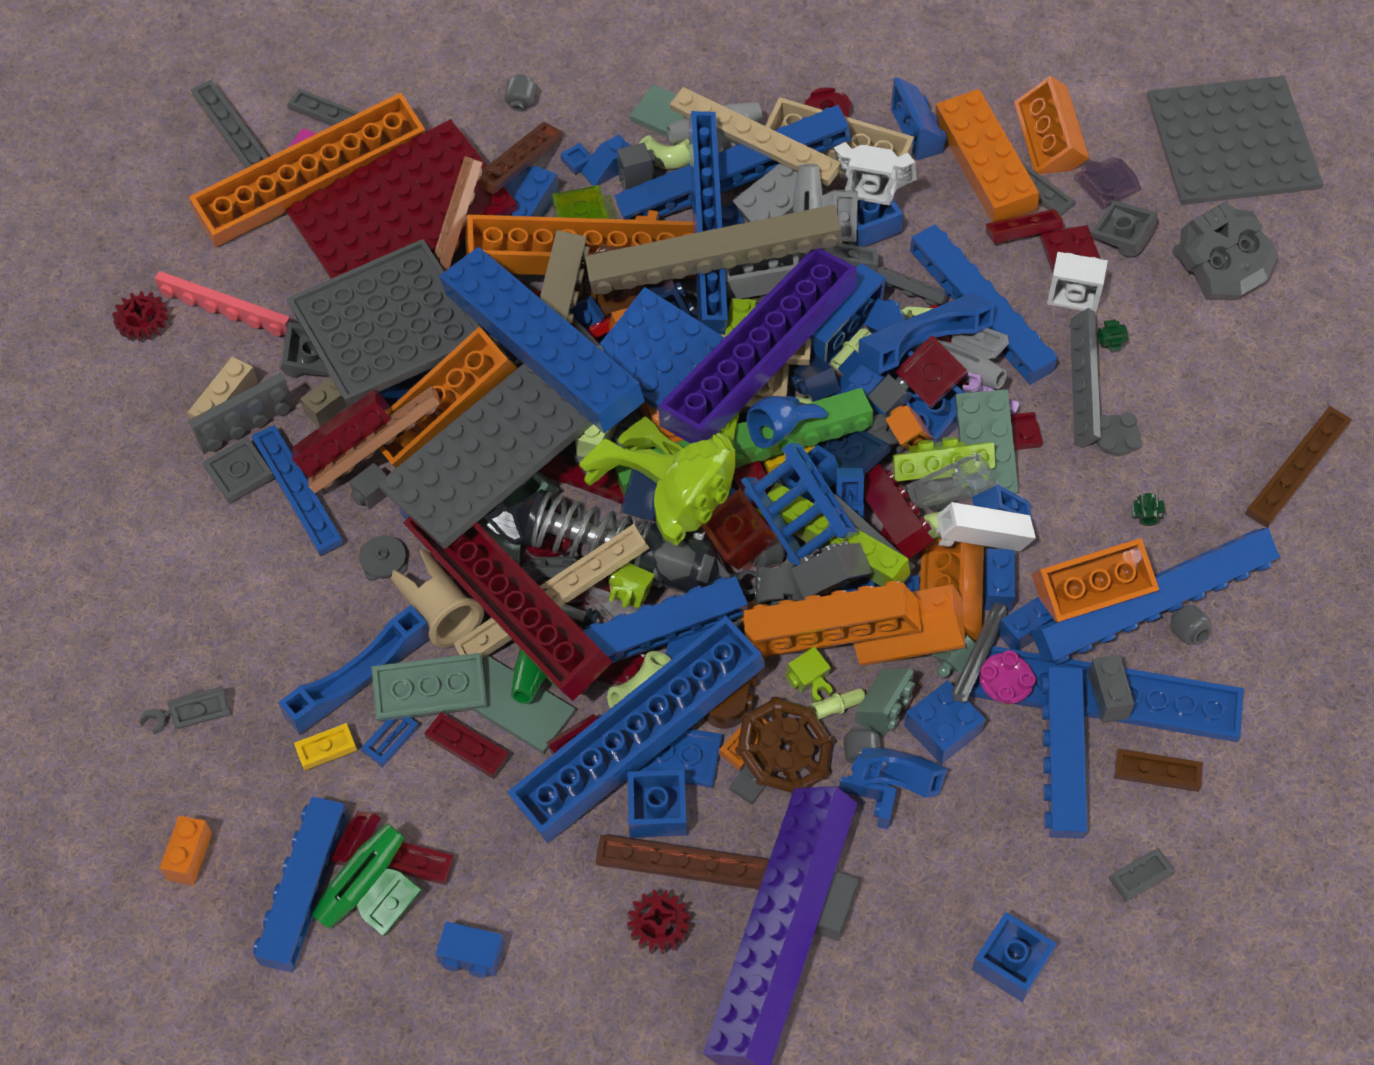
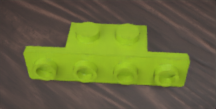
M945 437L942 442L935 443L932 440L918 441V445L909 446V453L893 456V471L896 481L992 469L995 467L994 443L985 442L967 445L960 441L958 437Z

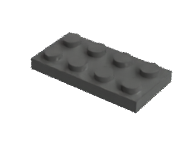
M279 373L188 421L200 450L203 454H206L209 451L218 450L223 444L232 439L241 438L246 432L255 427L264 426L267 421L276 416L285 415L294 407L286 379L282 373Z

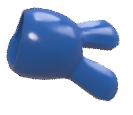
M768 396L750 407L747 415V427L754 444L759 448H768L776 445L789 435L799 421L807 418H826L827 411L816 404L799 405V399L793 396ZM767 426L774 431L772 438L765 439L759 431L760 427Z

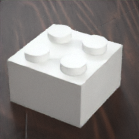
M1057 252L1047 304L1082 311L1090 308L1096 313L1104 284L1107 260Z

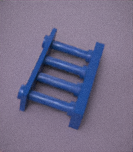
M789 443L782 448L786 455L783 463L759 481L757 478L745 477L741 481L746 487L744 489L746 495L752 501H755L788 553V561L798 566L800 565L799 559L810 555L834 536L839 537V539L851 538L858 531L801 443ZM791 469L796 470L800 477V483L772 503L764 490ZM804 492H810L815 500L813 502L814 505L786 525L779 511ZM820 513L824 514L829 522L828 528L800 547L793 534Z

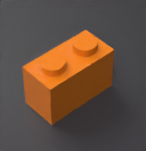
M908 405L895 408L890 412L891 416L885 419L900 445L908 451L909 446L918 445V441H935L921 416Z
M178 815L160 865V870L166 880L194 886L212 835L206 821Z

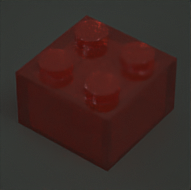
M741 489L715 508L709 521L701 525L725 561L737 570H740L778 539L755 501H752Z

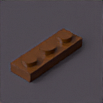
M1117 749L1114 779L1199 792L1201 789L1203 762Z

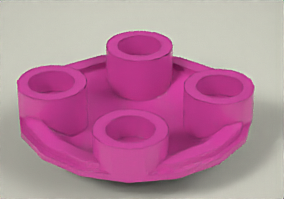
M1011 650L989 657L979 672L980 684L984 692L993 700L1006 704H1014L1024 700L1031 693L1035 683V676L1029 665L1018 657L1017 653Z

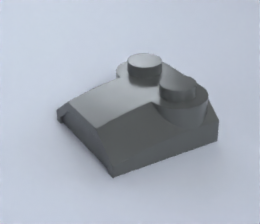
M1112 200L1111 205L1090 234L1092 237L1117 246L1119 253L1124 256H1135L1142 251L1152 236L1157 222V212Z
M288 322L280 363L282 372L290 377H298L303 373L329 376L301 325Z

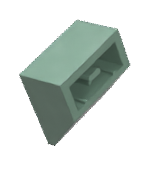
M882 668L856 710L854 723L860 726L871 727L872 731L877 732L883 738L888 730L893 732L899 722L900 717L898 714L901 708L906 710L912 700L913 695H911V692L915 686V683L912 682L914 671L907 668Z

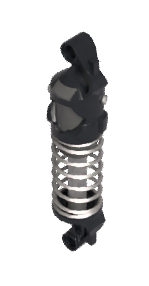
M540 489L522 502L511 507H507L501 501L483 516L488 521L486 531L499 534L514 545L533 546V548L536 546L538 549L542 545L545 532L557 535L552 550L555 554L558 552L562 537L573 540L569 555L571 559L575 557L579 542L590 545L589 554L596 547L598 548L633 525L631 516L623 519L616 531V515L614 511L606 514L599 526L600 511L597 505L590 508L583 519V506L580 500L573 503L566 514L567 505L564 496L556 498L552 504V493L544 489ZM560 501L562 505L561 514L554 512ZM578 506V518H572L571 516ZM595 511L594 524L589 523L588 521ZM611 517V529L605 528ZM645 521L636 526L649 549L628 563L655 574L651 587L658 589L665 587L678 591L680 595H684L694 587L702 586L704 588L712 585L719 578L727 577L729 579L736 576L744 596L755 593V588L746 590L742 587L741 582L746 575H753L756 578V572L745 570L729 574L723 565L713 540L704 538L700 533L690 534L685 532V538L677 546H674L665 541L657 527V523L652 524V522L648 523Z

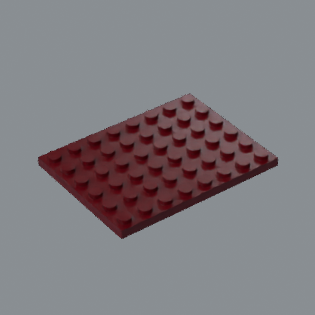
M449 119L408 143L400 145L388 154L378 157L368 165L357 168L355 172L348 176L335 180L328 187L316 190L308 198L294 202L291 207L286 209V213L330 279L424 239L434 255L464 157L483 162L482 169L487 165L452 119ZM475 185L474 200L469 205L466 215L507 216L518 210V207L504 187L493 195ZM466 225L461 229L458 238L459 242L466 238Z

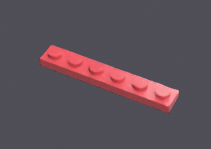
M159 271L155 277L159 292L167 298H178L187 305L193 306L195 304L203 307L209 313L217 312L223 314L232 321H243L255 329L260 327L268 330L274 336H285L287 323H292L289 316Z

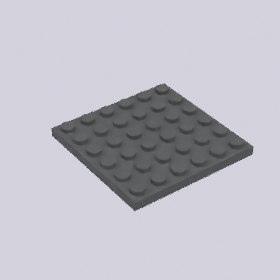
M1285 75L1149 90L1147 92L1149 106L1181 205L1322 189L1323 181Z
M424 239L286 298L292 312L347 406L357 402L374 388L377 392H380L435 367L479 327L472 317L446 295L439 275L444 273V270Z

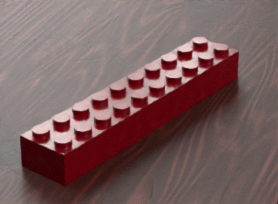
M410 517L403 522L546 676L572 701L613 662L477 522L445 549L434 541Z

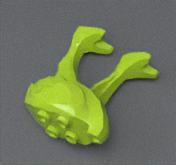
M645 416L619 437L617 442L621 446L626 447L625 449L605 438L579 464L584 471H588L584 478L588 485H592L609 470L618 465L635 469L657 484L654 496L657 527L666 542L677 546L685 538V532L695 531L702 524L707 523L716 507L726 501L735 471V449L731 440L723 433H716V435H713L708 440L691 443L683 448L664 436L656 425ZM656 447L663 454H659L647 448Z

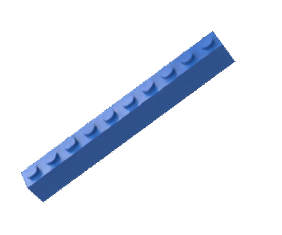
M839 105L826 108L822 112L804 117L797 122L774 130L820 153L844 142L851 141L849 125ZM737 144L730 149L718 153L720 193L760 178L780 163L742 144ZM690 164L614 195L623 219L635 220L636 216H647L649 210L658 211L659 218L692 205Z
M691 111L688 133L694 233L722 228L715 112ZM725 268L712 270L705 274L697 273L698 321L715 332L725 335L728 321Z
M1269 528L1254 529L1155 574L1159 587L1158 591L1057 623L1053 620L1031 630V634L1042 661H1053L1054 664H1058L1070 658L1069 654L1072 652L1082 653L1092 649V643L1096 641L1103 643L1116 637L1115 633L1120 630L1128 632L1139 627L1137 623L1144 619L1146 622L1161 617L1160 612L1166 609L1168 612L1183 607L1182 602L1188 599L1195 601L1205 597V592L1210 589L1212 591L1223 589L1228 586L1227 581L1245 579L1250 576L1249 571L1256 569V571L1269 568L1272 566L1271 561L1280 558Z

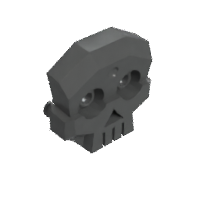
M1228 200L1185 225L1181 229L1180 243L1173 248V255L1181 259L1188 271L1194 272L1205 298L1217 300H1236L1269 279L1278 257L1274 244L1261 231L1263 225L1252 210L1236 209L1230 206ZM1241 243L1245 245L1246 249L1241 246ZM1212 260L1217 262V266L1213 264Z

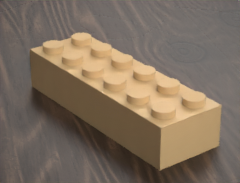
M779 97L765 126L772 130H777L782 126H787L823 110ZM845 117L851 135V141L846 143L851 149L860 145L890 149L897 157L906 153L912 156L913 136ZM834 148L822 152V154L836 160Z

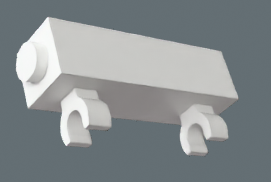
M951 502L937 515L939 527L936 533L941 534L942 538L939 542L940 546L950 547L954 541L995 547L994 549L1021 551L1036 539L1030 515Z

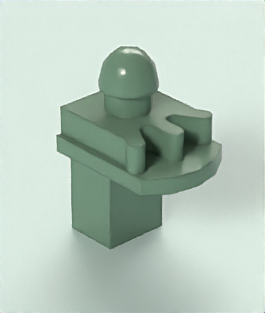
M965 635V648L933 653L932 656L938 659V662L941 664L937 668V675L940 678L947 677L951 670L958 673L962 672L975 644L969 636Z

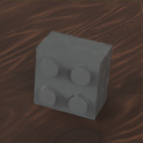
M849 541L838 545L833 543L821 549L822 553L817 555L811 554L799 559L800 565L791 569L804 599L811 595L821 596L829 594L873 573L861 544H849Z

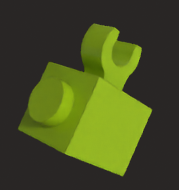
M626 563L611 575L609 584L612 585L609 601L612 602L614 599H618L623 602L622 607L624 608L628 605L640 608L649 595L655 574Z
M815 646L788 663L785 671V678L788 684L793 689L797 688L800 693L812 687L810 695L813 702L821 701V697L817 694L818 690L825 691L828 696L833 692L832 687L823 680L828 676L831 667Z

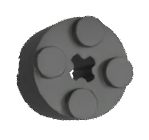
M785 562L779 564V567L757 568L755 605L773 606L778 605L783 600H805L791 570L796 565Z

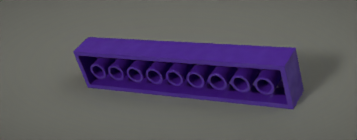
M820 248L809 251L658 405L660 426L690 444L701 440H708L713 435H716V433H719L856 289L857 267Z
M837 786L795 788L793 790L702 1053L718 1065L772 1064L857 805L853 799Z

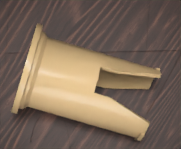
M421 550V556L432 579L425 582L419 588L415 582L400 572L393 570L390 577L391 583L428 622V635L431 643L437 648H449L455 646L454 643L479 627L484 616V610L475 599L465 596L429 550Z

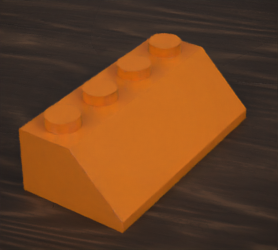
M1050 75L1014 101L1034 171L1038 174L1072 171L1090 159L1066 85Z
M942 538L934 540L923 548L921 552L920 590L953 584L963 598L965 635L969 636L972 640H977L982 629L984 546L954 541L950 547L939 545Z
M1142 538L1049 566L1031 574L1040 601L1056 623L1159 590Z
M953 584L912 592L919 600L921 631L853 642L859 664L870 665L965 648L963 598Z

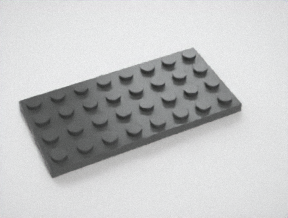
M523 364L377 485L391 501L445 549L593 424L528 366Z

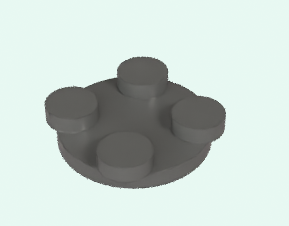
M1132 413L1109 416L1101 414V438L1096 441L1101 450L1112 455H1125L1138 449L1141 445L1139 428L1136 425V416Z
M385 535L377 536L367 541L360 548V564L366 579L370 581L391 577L393 570L404 574L407 570L405 563L406 552L399 538Z

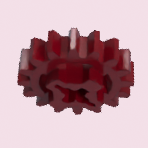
M140 291L139 296L130 293V299L121 298L123 304H116L117 312L112 313L114 325L120 335H126L130 341L137 337L138 342H141L144 336L150 340L152 333L159 335V327L166 328L165 321L169 320L165 303L162 302L160 296L155 298L152 292L147 296L144 295L143 291Z
M653 890L652 897L650 898L645 893L641 894L642 902L634 900L633 908L635 911H628V919L632 920L627 922L628 930L633 931L630 934L631 940L639 939L638 947L640 949L648 945L650 954H653L655 948H659L661 954H665V947L667 946L673 951L676 950L675 942L684 943L685 936L683 933H689L690 925L686 924L690 921V914L684 913L687 910V905L685 903L678 905V895L673 896L671 899L668 898L667 890L663 892L662 896H658L657 891ZM650 908L646 914H643L645 910ZM661 918L662 925H656L655 919ZM671 929H675L671 935L666 937ZM645 933H650L655 938L649 937Z

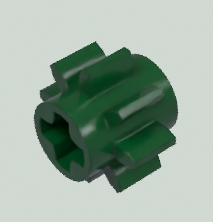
M1116 319L1104 321V327L1098 329L1099 344L1101 347L1106 346L1110 351L1122 350L1121 344L1128 341V332L1125 324H1120Z
M1153 493L1139 495L1137 500L1133 501L1134 506H1131L1132 518H1139L1140 524L1145 526L1157 524L1159 518L1162 519L1163 513H1165L1164 500L1158 501V497Z

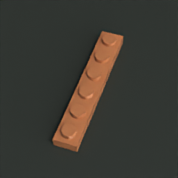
M466 156L464 157L434 252V257L444 272L452 267L451 260L453 254L459 247L458 238L461 229L465 227L467 222L466 213L469 205L474 200V188L482 175L481 166L483 162Z
M431 386L391 415L390 421L308 478V487L314 493L321 489L329 488L341 474H348L353 470L355 464L362 459H369L376 449L383 444H390L398 433L404 429L409 430L423 415L433 413L440 404L438 392Z

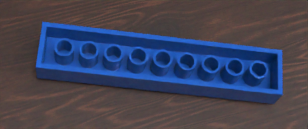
M480 247L474 249L439 275L446 295L601 432L606 433L645 402L639 382Z
M725 616L507 791L508 795L548 844L628 779L627 772L639 770L765 667L762 654L732 621Z

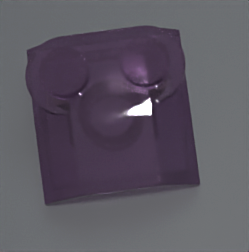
M1111 157L1100 162H1086L1082 165L1081 171L1075 173L1074 180L1102 211L1109 208L1112 200L1120 202L1142 189L1136 174L1121 158Z

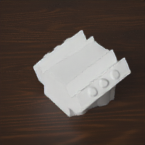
M846 142L834 147L836 160L841 162V171L848 178L845 190L858 191V200L890 205L898 188L917 180L916 164L908 153L897 157L890 149L860 145L851 149Z

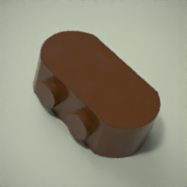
M758 673L703 717L705 721L720 729L733 728L742 723L741 716L746 710H752L754 695L749 694L750 686H756Z

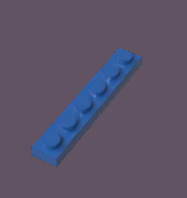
M273 425L252 435L254 444L272 471L275 480L318 554L321 556L343 545L341 536L318 497L308 487V480L302 470L293 462L292 453L276 426Z

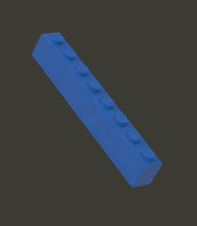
M934 224L911 237L910 252L945 291L950 292V297L953 300L974 292L994 303L993 326L988 328L1008 335L1009 344L1001 353L1029 385L1054 372L1057 361L1055 352L1041 341L1039 334L1031 330L1025 323L1024 318L1010 307L1008 300L1003 296L1001 297L994 289L993 284L979 273L977 266L969 262L964 256L963 251L950 241L945 231H941Z

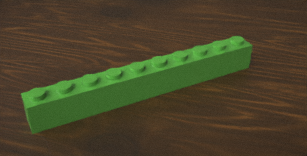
M862 387L807 403L823 407L827 411L826 418H807L799 421L789 435L772 447L759 448L751 439L747 422L737 424L734 441L735 468L784 453L782 448L789 443H801L803 447L813 446L822 441L832 438L837 439L843 435L872 427L873 410ZM762 426L759 429L765 439L772 438L774 433L772 429L767 426ZM685 440L676 442L683 448L690 444ZM656 448V449H652L653 451H655V452H657V453H659V454H663V453L660 452L657 448ZM618 465L614 467L615 475L621 492L625 495L632 468Z

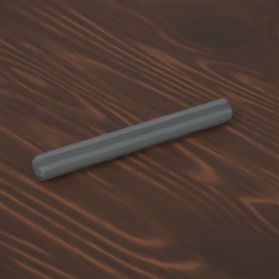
M994 603L952 691V699L955 702L964 703L972 690L1000 629L1001 619L1007 614V606L1004 603Z

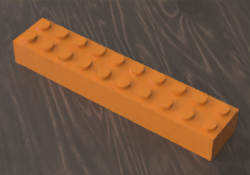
M400 92L189 196L191 210L216 248L286 213V209L291 207L294 202L308 198L316 190L328 187L335 180L348 176L355 172L357 168L368 165L378 157L384 156L397 149L400 145H404L419 135L424 134L425 128Z
M467 215L465 233L466 255L480 247L510 274L546 275L557 230L586 236L585 246L590 247L588 255H591L599 248V245L604 243L606 246L631 247L694 234L693 222ZM696 274L688 275L684 278L696 279Z

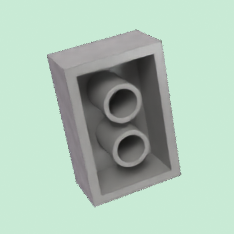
M780 163L735 198L733 202L746 222L793 213V194L798 171Z

